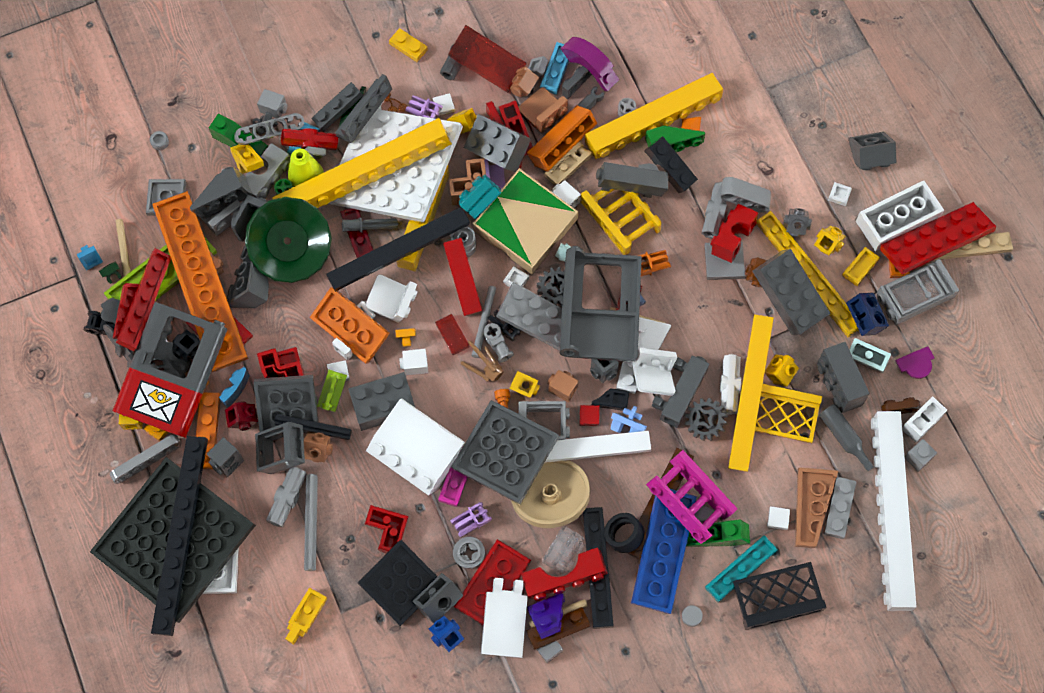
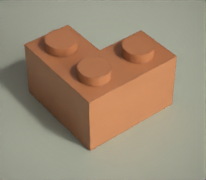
M484 158L466 160L467 177L449 179L452 205H459L461 193L466 189L469 191L473 187L472 182L478 176L486 175Z

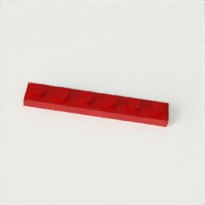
M156 248L153 249L116 341L117 344L133 352L138 346L171 260L170 255Z

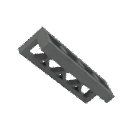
M382 74L379 79L374 81L335 132L338 138L352 143L393 89L386 75Z

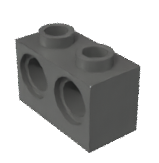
M224 437L207 453L210 459L208 463L219 475L224 473L227 477L244 462L239 451Z

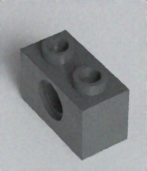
M441 573L413 600V603L434 624L464 595L452 580Z

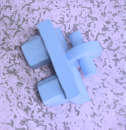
M633 406L632 410L624 408L623 413L628 415V418L617 413H613L611 417L613 419L611 430L621 433L624 424L631 426L629 433L645 431L647 426L633 420V418L641 420L643 416L636 413L637 406Z

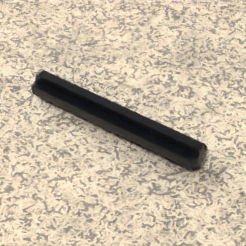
M280 414L275 416L274 425L276 426L292 422L303 425V431L322 433L326 436L350 440L352 430L348 428Z

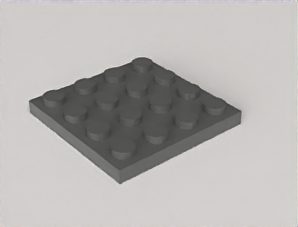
M490 400L451 467L455 471L520 505L559 439V435Z

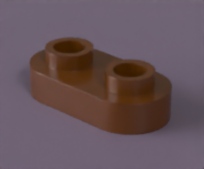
M909 397L899 402L887 400L881 406V411H895L907 414L917 412L921 406L919 400Z

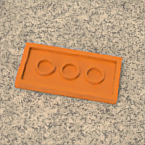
M330 287L310 316L314 322L335 339L338 338L349 347L352 353L365 364L371 361L390 334L339 291L335 292L333 287Z

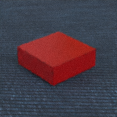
M580 405V426H599V406Z

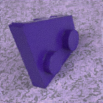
M563 592L527 607L541 639L558 633L561 630L560 620L563 617L562 607L563 602H565Z

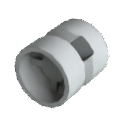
M466 226L452 233L451 240L462 238L467 257L473 255L476 251V238L473 229Z

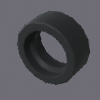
M619 513L613 516L607 522L604 530L605 540L615 551L620 553H629L638 548L644 539L645 533L643 525L630 513ZM625 524H633L634 531L632 535L623 542H616L615 534L617 530Z

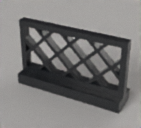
M811 562L733 581L745 630L821 612L827 608L825 600L822 599ZM808 568L810 577L807 582L796 576L800 569ZM785 573L792 577L788 586L777 581L780 574ZM766 578L773 582L768 592L757 586L760 579ZM794 579L805 585L800 594L790 589ZM747 583L753 587L749 596L741 593L739 584ZM774 584L785 589L781 599L770 593ZM806 587L813 589L817 598L809 600L802 596ZM755 589L766 594L761 604L750 598ZM787 591L798 597L795 604L790 605L783 601ZM768 596L778 601L775 609L770 610L763 606ZM748 601L759 607L755 614L747 615L745 606Z

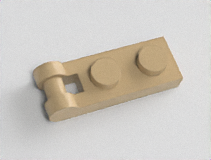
M578 142L548 172L546 171L544 176L555 186L561 184L581 165L587 162L593 156V153L590 150H586L581 142Z

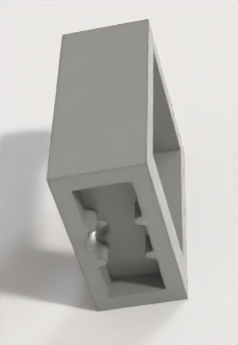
M519 401V414L526 418L527 412H561V436H559L558 440L570 438V426H566V419L570 417L569 408H566V401Z

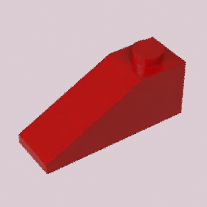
M516 100L499 106L498 109L504 125L529 137ZM531 141L524 156L528 155L527 152L533 147Z

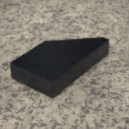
M610 388L602 396L593 400L591 405L623 411L624 408L628 407L630 391Z

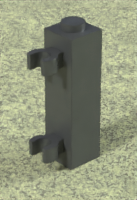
M604 162L596 172L598 187H602V191L615 189L641 193L643 197L651 198L652 195L662 197L668 190V172Z
M692 355L688 363L677 357L672 368L682 371L683 374L675 387V394L670 396L668 402L658 396H655L652 402L653 408L662 410L660 420L675 428H678L708 371L709 363L700 356L695 357Z

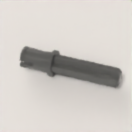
M359 217L355 220H342L343 232L398 228V220L396 218L362 220Z

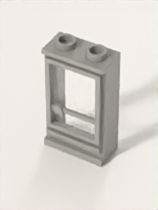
M938 259L893 282L880 286L877 292V299L887 310L888 318L897 325L955 298L959 289L941 260Z

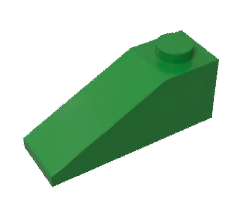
M218 113L208 127L212 138L230 147L239 145L235 141L234 135L242 127L233 120ZM241 132L238 138H242L243 141H246L245 138L251 136L252 134H244L243 132ZM263 141L249 144L259 156L268 148V145Z

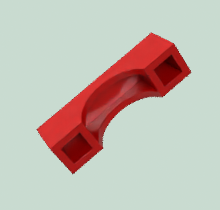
M598 547L578 554L575 568L565 576H550L541 567L521 573L527 595L535 601L546 598V595L550 593L560 594L565 592V588L573 586V588L581 587L585 584V581L591 579L592 581L601 580L604 578L603 575L608 574L602 553Z

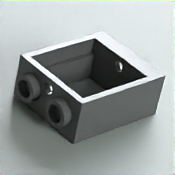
M286 422L255 434L257 472L274 474L305 463L303 425ZM284 437L285 459L274 462L273 440Z

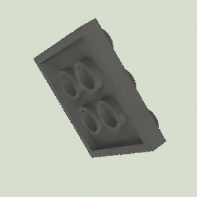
M313 375L254 379L260 432L276 426L274 425L276 414L319 422Z

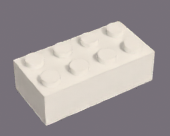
M923 180L861 211L856 223L876 252L880 250L881 244L941 217L944 209Z

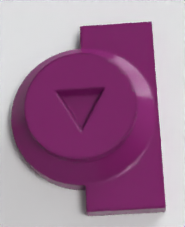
M929 346L896 359L895 362L901 373L906 371L909 376L915 379H922L930 374L932 370L931 360L935 359Z

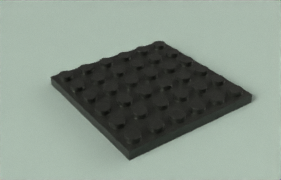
M167 457L90 551L91 554L155 605L181 470L178 465ZM201 483L176 622L178 623L181 622L256 526Z

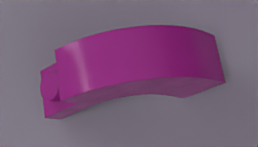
M572 37L560 48L570 63H578L584 66L594 76L604 91H609L620 80L612 69L614 66L602 51L587 40Z

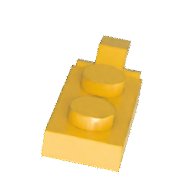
M311 588L308 589L288 622L287 629L290 632L285 639L289 643L294 645L299 636L304 637L327 601L328 598Z

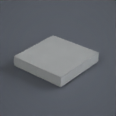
M149 179L146 205L147 216L156 215L153 203L186 192V180Z
M741 242L740 251L732 263L712 255V246H710V243H705L707 280L745 278L743 242Z

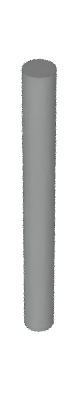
M489 286L474 344L480 351L484 339V328L488 323L496 291L494 286ZM473 350L471 356L479 358V355Z

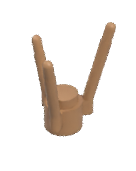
M468 341L472 349L486 363L487 366L484 368L485 374L464 361H461V365L483 377L487 382L489 380L492 382L498 380L504 371L488 347L485 346L484 350L492 362H489L472 341Z

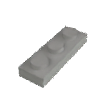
M841 477L836 478L824 535L840 539L845 538L856 481Z

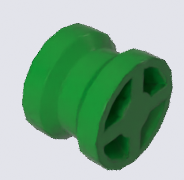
M280 179L274 185L276 195L293 188L292 183L288 179Z

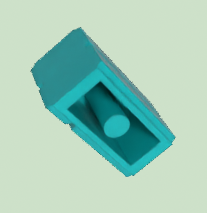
M485 174L482 177L478 176L472 182L473 187L469 191L467 189L464 190L459 196V205L474 219H477L502 193L501 189Z

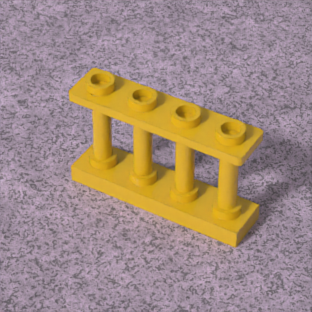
M610 189V191L600 190L594 195H590L587 190L582 192L581 204L623 255L631 253V242L650 229H653L657 234L661 230V220L657 215L651 213L650 207L645 201H641L638 193L622 191L623 197L608 207L601 208L598 205V201L615 189ZM629 201L636 208L617 222H612L609 218V214ZM642 215L647 221L646 224L628 236H624L620 232L621 227Z

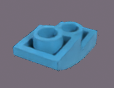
M245 367L236 370L231 375L229 380L233 386L223 390L219 397L227 408L236 401L248 382L250 375Z

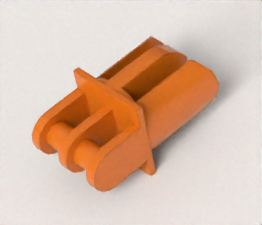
M666 250L650 254L646 252L645 254L638 255L642 256L641 260H645V262L641 263V276L648 274L651 276L652 272L671 267Z

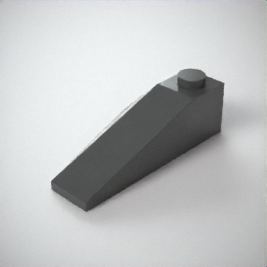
M245 245L240 257L243 261L234 273L237 276L234 285H230L227 300L230 308H257L264 304L269 297L268 277L260 273L249 259Z

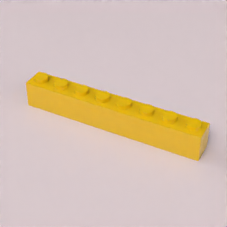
M712 72L586 133L585 143L593 153L595 160L600 157L604 158L616 149H623L626 144L639 141L646 135L647 130L661 126H670L674 121L684 119L690 113L700 111L710 103H717L722 98L723 88Z

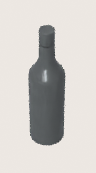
M833 404L822 411L819 416L847 453L856 456L867 471L872 470L874 466L863 452L861 438L838 407Z

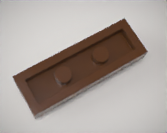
M581 607L564 614L560 620V632L546 638H540L536 627L526 630L533 649L536 650L591 627L583 608Z

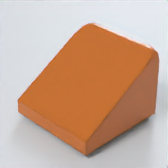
M701 117L682 119L681 128L700 131Z

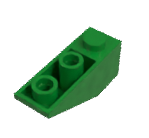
M661 126L647 130L645 140L649 147L663 136L675 152H680L687 147H697L704 143L705 132Z
M741 519L716 522L708 529L712 536L702 544L695 540L689 532L686 547L750 544L749 524Z

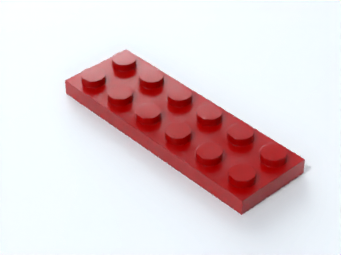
M972 202L881 244L880 250L903 275L994 232L996 225Z

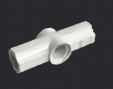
M733 354L724 355L723 375H721L720 380L721 406L725 408L722 413L728 415L737 414L738 394H740L741 357Z

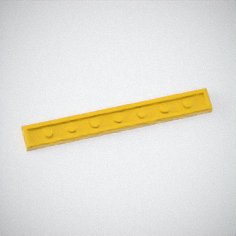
M770 211L757 219V226L778 252L786 249L792 250L831 313L829 315L847 338L857 332L859 329L845 301L789 232H786V228L773 212Z
M756 314L753 317L728 469L748 472L773 317Z

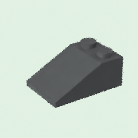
M227 167L213 178L190 206V210L202 219H206L223 211L236 200L241 202L246 199L247 195L253 196L246 177L236 168Z

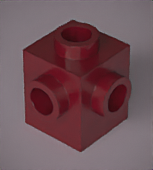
M240 401L225 409L228 428L246 431L258 422L255 404Z

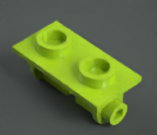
M328 370L317 407L336 412L347 375Z

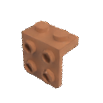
M542 87L518 106L521 115L542 133L557 119L565 115L568 111V100L564 96L557 100L548 90Z

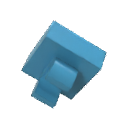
M88 245L80 248L82 252L77 254L86 271L103 262L94 246L89 248Z

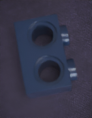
M859 293L846 302L861 336L877 335L889 327L874 293Z

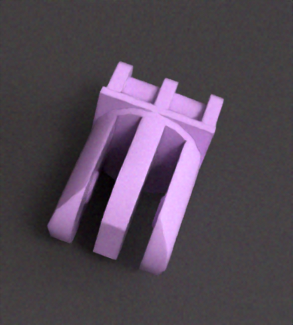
M412 95V100L408 103L410 107L407 106L405 111L416 116L435 119L436 116H439L438 112L443 107L438 103L430 101L429 98L425 100Z
M480 502L471 508L468 507L466 512L450 520L453 525L456 524V530L460 531L458 535L462 537L476 528L480 529L481 526L490 522L492 518L488 517L487 509L484 510L483 503ZM478 510L479 513L474 515L473 511ZM482 517L483 520L478 522L477 519Z

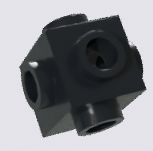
M186 329L182 334H178L173 339L172 351L179 360L183 359L187 363L190 359H194L200 340L195 334Z

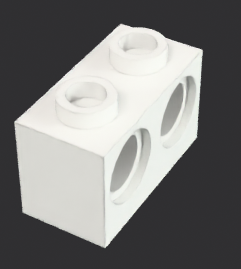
M932 397L905 423L902 431L916 443L943 417L947 409Z

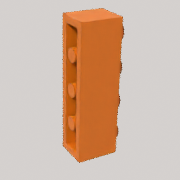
M576 105L532 147L527 154L534 166L548 172L586 133L598 124L591 110Z

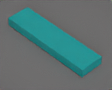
M763 535L709 582L705 589L719 603L734 589L733 581L747 578L776 553L778 549Z

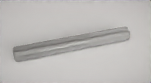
M315 474L306 475L305 571L316 570L318 476Z

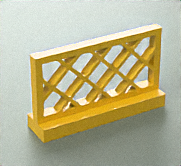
M763 384L761 397L764 399L760 400L759 405L766 414L757 419L756 425L758 427H755V431L812 443L822 396ZM772 399L777 407L768 412L762 402ZM786 403L792 404L796 409L795 412L788 416L781 407ZM805 407L814 408L813 417L806 420L801 410ZM779 408L785 418L775 423L770 413ZM798 413L804 422L795 428L789 418ZM768 416L773 424L768 429L762 428L758 422ZM787 420L792 430L788 433H783L777 425ZM806 424L810 430L809 438L800 436L797 429Z

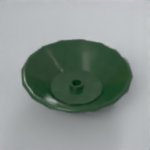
M291 197L270 200L258 208L247 224L245 245L249 259L259 272L274 281L287 283L309 279L322 269L330 255L332 241L328 222L318 208L303 199ZM289 238L291 243L285 244L284 239Z

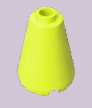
M296 149L292 152L288 180H290L293 187L324 173L322 166L305 149Z

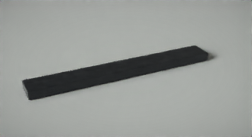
M459 207L326 273V276L336 292L470 225V221L462 207Z

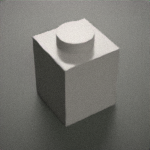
M264 89L257 103L260 113L269 112L274 118L281 117L282 113L286 112L288 106L284 95Z
M922 439L904 458L919 472L934 458L937 452Z

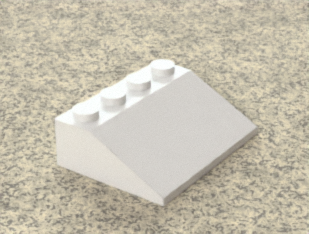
M401 398L374 435L366 451L424 493L430 495L440 488L465 442Z

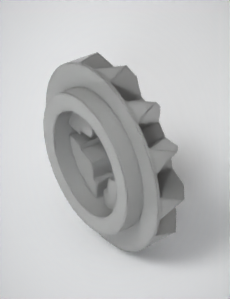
M464 537L455 544L453 557L461 567L473 569L483 561L485 549L482 542L477 538ZM467 545L471 551H477L472 554L471 560H469L467 555H462L466 552Z

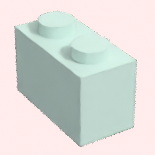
M856 338L849 349L854 361L881 373L884 372L891 357V353Z

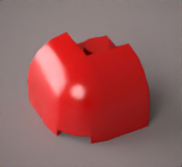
M297 347L277 352L276 348L257 353L264 378L305 375Z

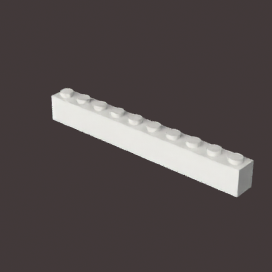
M877 411L875 416L871 418V429L875 433V437L872 438L873 449H876L874 467H877L878 474L875 475V485L879 487L876 502L877 506H880L878 525H881L882 533L879 534V543L883 545L881 564L884 565L885 573L882 574V583L886 585L884 605H887L888 611H913L916 608L901 412Z

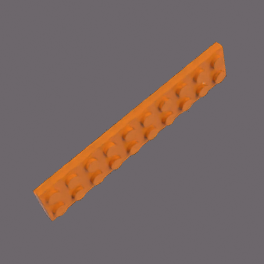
M188 191L152 205L191 315L212 323L214 320L225 323V328L228 329L211 371L215 372L247 360L248 356L198 217L190 210V206L193 203ZM195 325L201 341L204 328Z

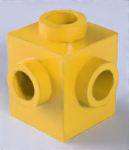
M829 226L826 229L822 228L816 236L818 239L814 246L829 256L835 251L838 253L844 246L842 241L846 236L835 226Z
M775 354L765 369V374L773 384L787 387L799 368L791 356Z

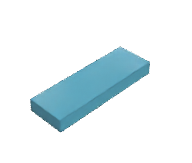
M559 42L555 45L540 88L544 87L550 93L556 95L569 64V60L560 49L564 44Z

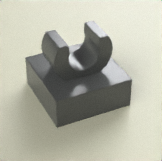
M265 112L260 117L258 123L271 120L273 115ZM275 122L273 124V127H276L278 125V122ZM261 126L256 128V133L259 135L266 132Z

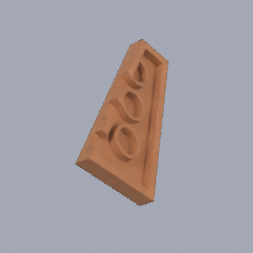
M798 468L795 547L816 548L838 471Z

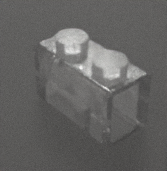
M563 526L544 555L542 562L562 575L565 571L569 572L575 563L572 560L575 554H580L585 547V544H583L584 537Z

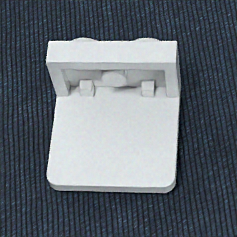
M378 275L365 306L372 312L399 323L403 318H407L411 308L408 306L410 301L413 302L418 291L415 290L417 284L410 281L405 286L383 275Z
M639 348L638 358L632 363L638 391L668 396L675 394L671 369L677 359L676 352Z

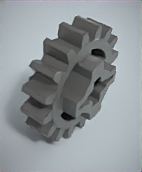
M551 267L549 273L543 271L544 277L539 276V282L537 283V295H541L542 298L555 305L560 304L562 307L565 270L562 272L561 268L558 267L557 271H554Z
M701 398L700 404L694 401L695 407H688V410L691 412L690 414H685V417L689 419V421L685 422V425L691 426L688 431L690 433L694 432L693 436L695 438L700 436L702 441H705L706 437L712 441L713 435L719 438L718 432H725L722 426L728 425V422L724 420V418L728 417V414L722 413L725 408L719 406L720 403L718 401L713 403L711 398H708L707 402ZM705 407L714 408V409H710L709 411H708V410H704ZM704 415L708 416L709 424L705 423ZM704 428L709 429L708 432H702L699 430H702Z

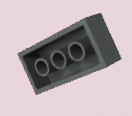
M791 249L780 251L752 270L791 335L802 334L831 314Z

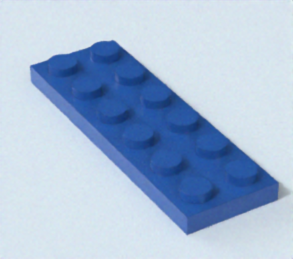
M670 489L674 494L677 492L676 490ZM685 494L680 501L689 509L696 502L697 496ZM656 495L631 604L671 614L689 531Z

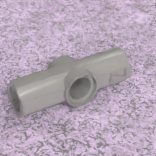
M722 182L715 183L701 233L711 239L718 235L721 220L724 218L727 201L721 198Z
M297 467L289 469L283 484L276 490L274 504L266 519L267 522L283 528L291 508L293 509L298 501L299 490L307 475L305 471Z

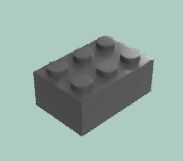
M478 114L463 148L504 169L516 172L531 138L491 118Z
M846 342L824 349L818 360L817 368L819 373L825 377L826 388L828 391H831L834 397L833 403L839 408L841 413L863 406L870 393Z
M405 372L349 388L361 431L382 425L401 398L415 407Z

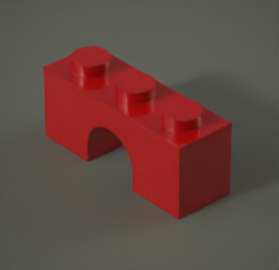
M740 204L734 210L731 209L727 222L721 224L719 234L712 238L710 246H712L711 254L732 263L740 251L742 238L734 234H743L749 237L757 224L758 212Z

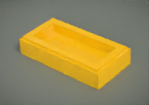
M864 247L843 272L842 276L855 286H858L880 260V257L867 247Z

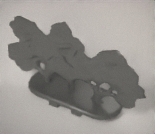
M110 298L101 304L103 308L101 318L104 321L116 323L120 300ZM171 316L166 322L154 353V358H152V361L162 360L163 365L152 363L151 366L156 369L164 368V372L180 378H186L185 373L190 370L192 362L190 359L186 363L183 359L179 360L173 354V342L167 340V336L172 334L173 329L171 322L174 317ZM104 324L103 329L114 344L115 353L120 358L122 356L125 357L127 367L129 368L134 353L117 344V339H113L114 330L109 325Z

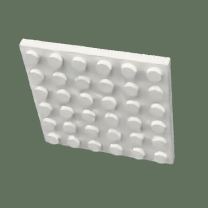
M377 109L354 141L348 144L340 165L435 119ZM441 120L448 133L451 145L328 204L425 222L462 131V124Z

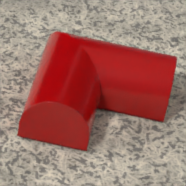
M370 505L364 525L383 530L378 550L386 554L400 539L402 540L409 516Z

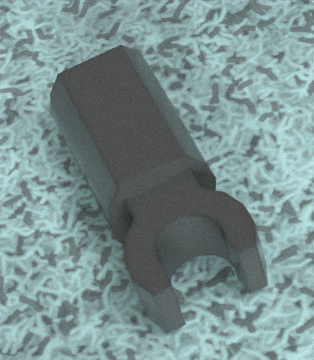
M593 87L591 94L587 95L578 106L591 110L596 105V102L603 100L604 92L596 95L598 87Z

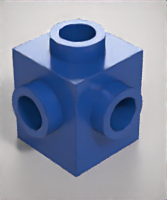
M445 616L441 617L429 628L433 635L431 637L432 641L437 647L442 645L448 652L464 640V637L458 631L460 629L459 625L453 619L449 621Z

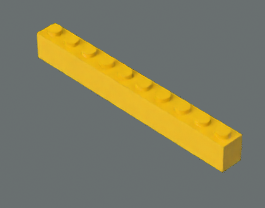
M437 118L272 197V199L282 197L298 198L319 208L405 166H409L422 158H426L430 154L443 150L452 143L440 118Z

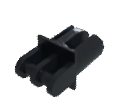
M495 310L494 316L490 315L488 319L500 327L503 335L514 341L515 337L519 336L522 330L497 318L496 315L499 310Z

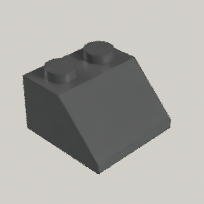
M884 131L848 137L854 162L860 169L871 170L873 167H889L890 164L897 163L896 142Z

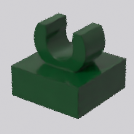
M116 261L99 269L101 276H107V281L110 284L112 283L110 279L112 274H116L119 279L121 278L120 272L116 271L120 269Z

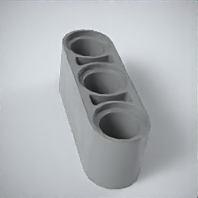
M725 177L722 181L721 198L757 212H768L771 191L734 177Z

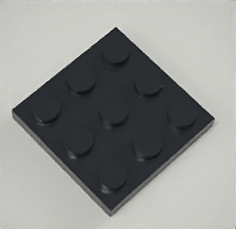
M400 539L357 583L401 626L418 609L413 600L438 576Z

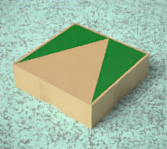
M519 168L501 189L502 193L475 220L473 231L492 246L504 251L511 260L532 275L549 255L552 247L564 237L577 221L578 211Z

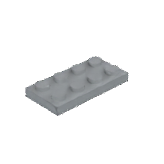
M513 282L496 317L560 351L562 308Z

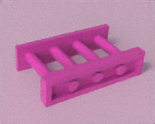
M682 450L670 461L674 467L661 479L656 475L646 485L684 525L692 537L702 544L712 536L708 529L720 517L725 520L737 510V507L687 453ZM680 472L687 482L674 494L666 485ZM694 487L701 497L688 509L680 499ZM707 502L715 511L701 524L694 514Z

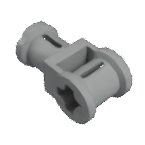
M495 323L486 325L484 328L485 341L496 352L499 363L509 360L514 353L507 347L500 327ZM493 332L496 336L493 337L489 333Z

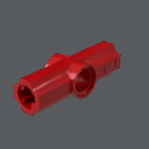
M312 128L302 130L283 129L281 144L283 146L301 147V149L316 147L336 150L338 136L334 133L318 132V130Z

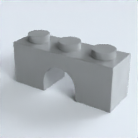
M272 143L260 156L264 166L268 168L267 171L261 175H256L252 172H248L245 175L255 198L262 197L265 199L269 194V190L280 180L283 172L289 169V154Z

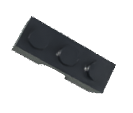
M663 136L644 150L655 165H660L668 172V181L678 193L686 191L698 180Z

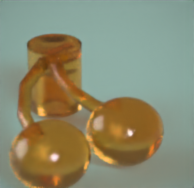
M389 93L384 100L391 103L388 111L397 112L399 110L405 112L407 105L390 98L391 93ZM391 100H394L399 103L398 109L397 107L393 106Z

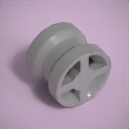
M631 98L621 99L618 104L619 117L636 110V103Z

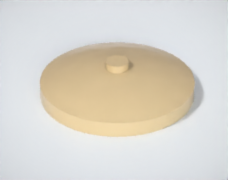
M570 460L546 462L543 464L522 503L519 505L511 500L512 506L517 515L530 525L540 528L561 527L576 520L586 509L590 499L589 481L585 472Z

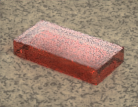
M452 314L435 322L452 355L470 347Z

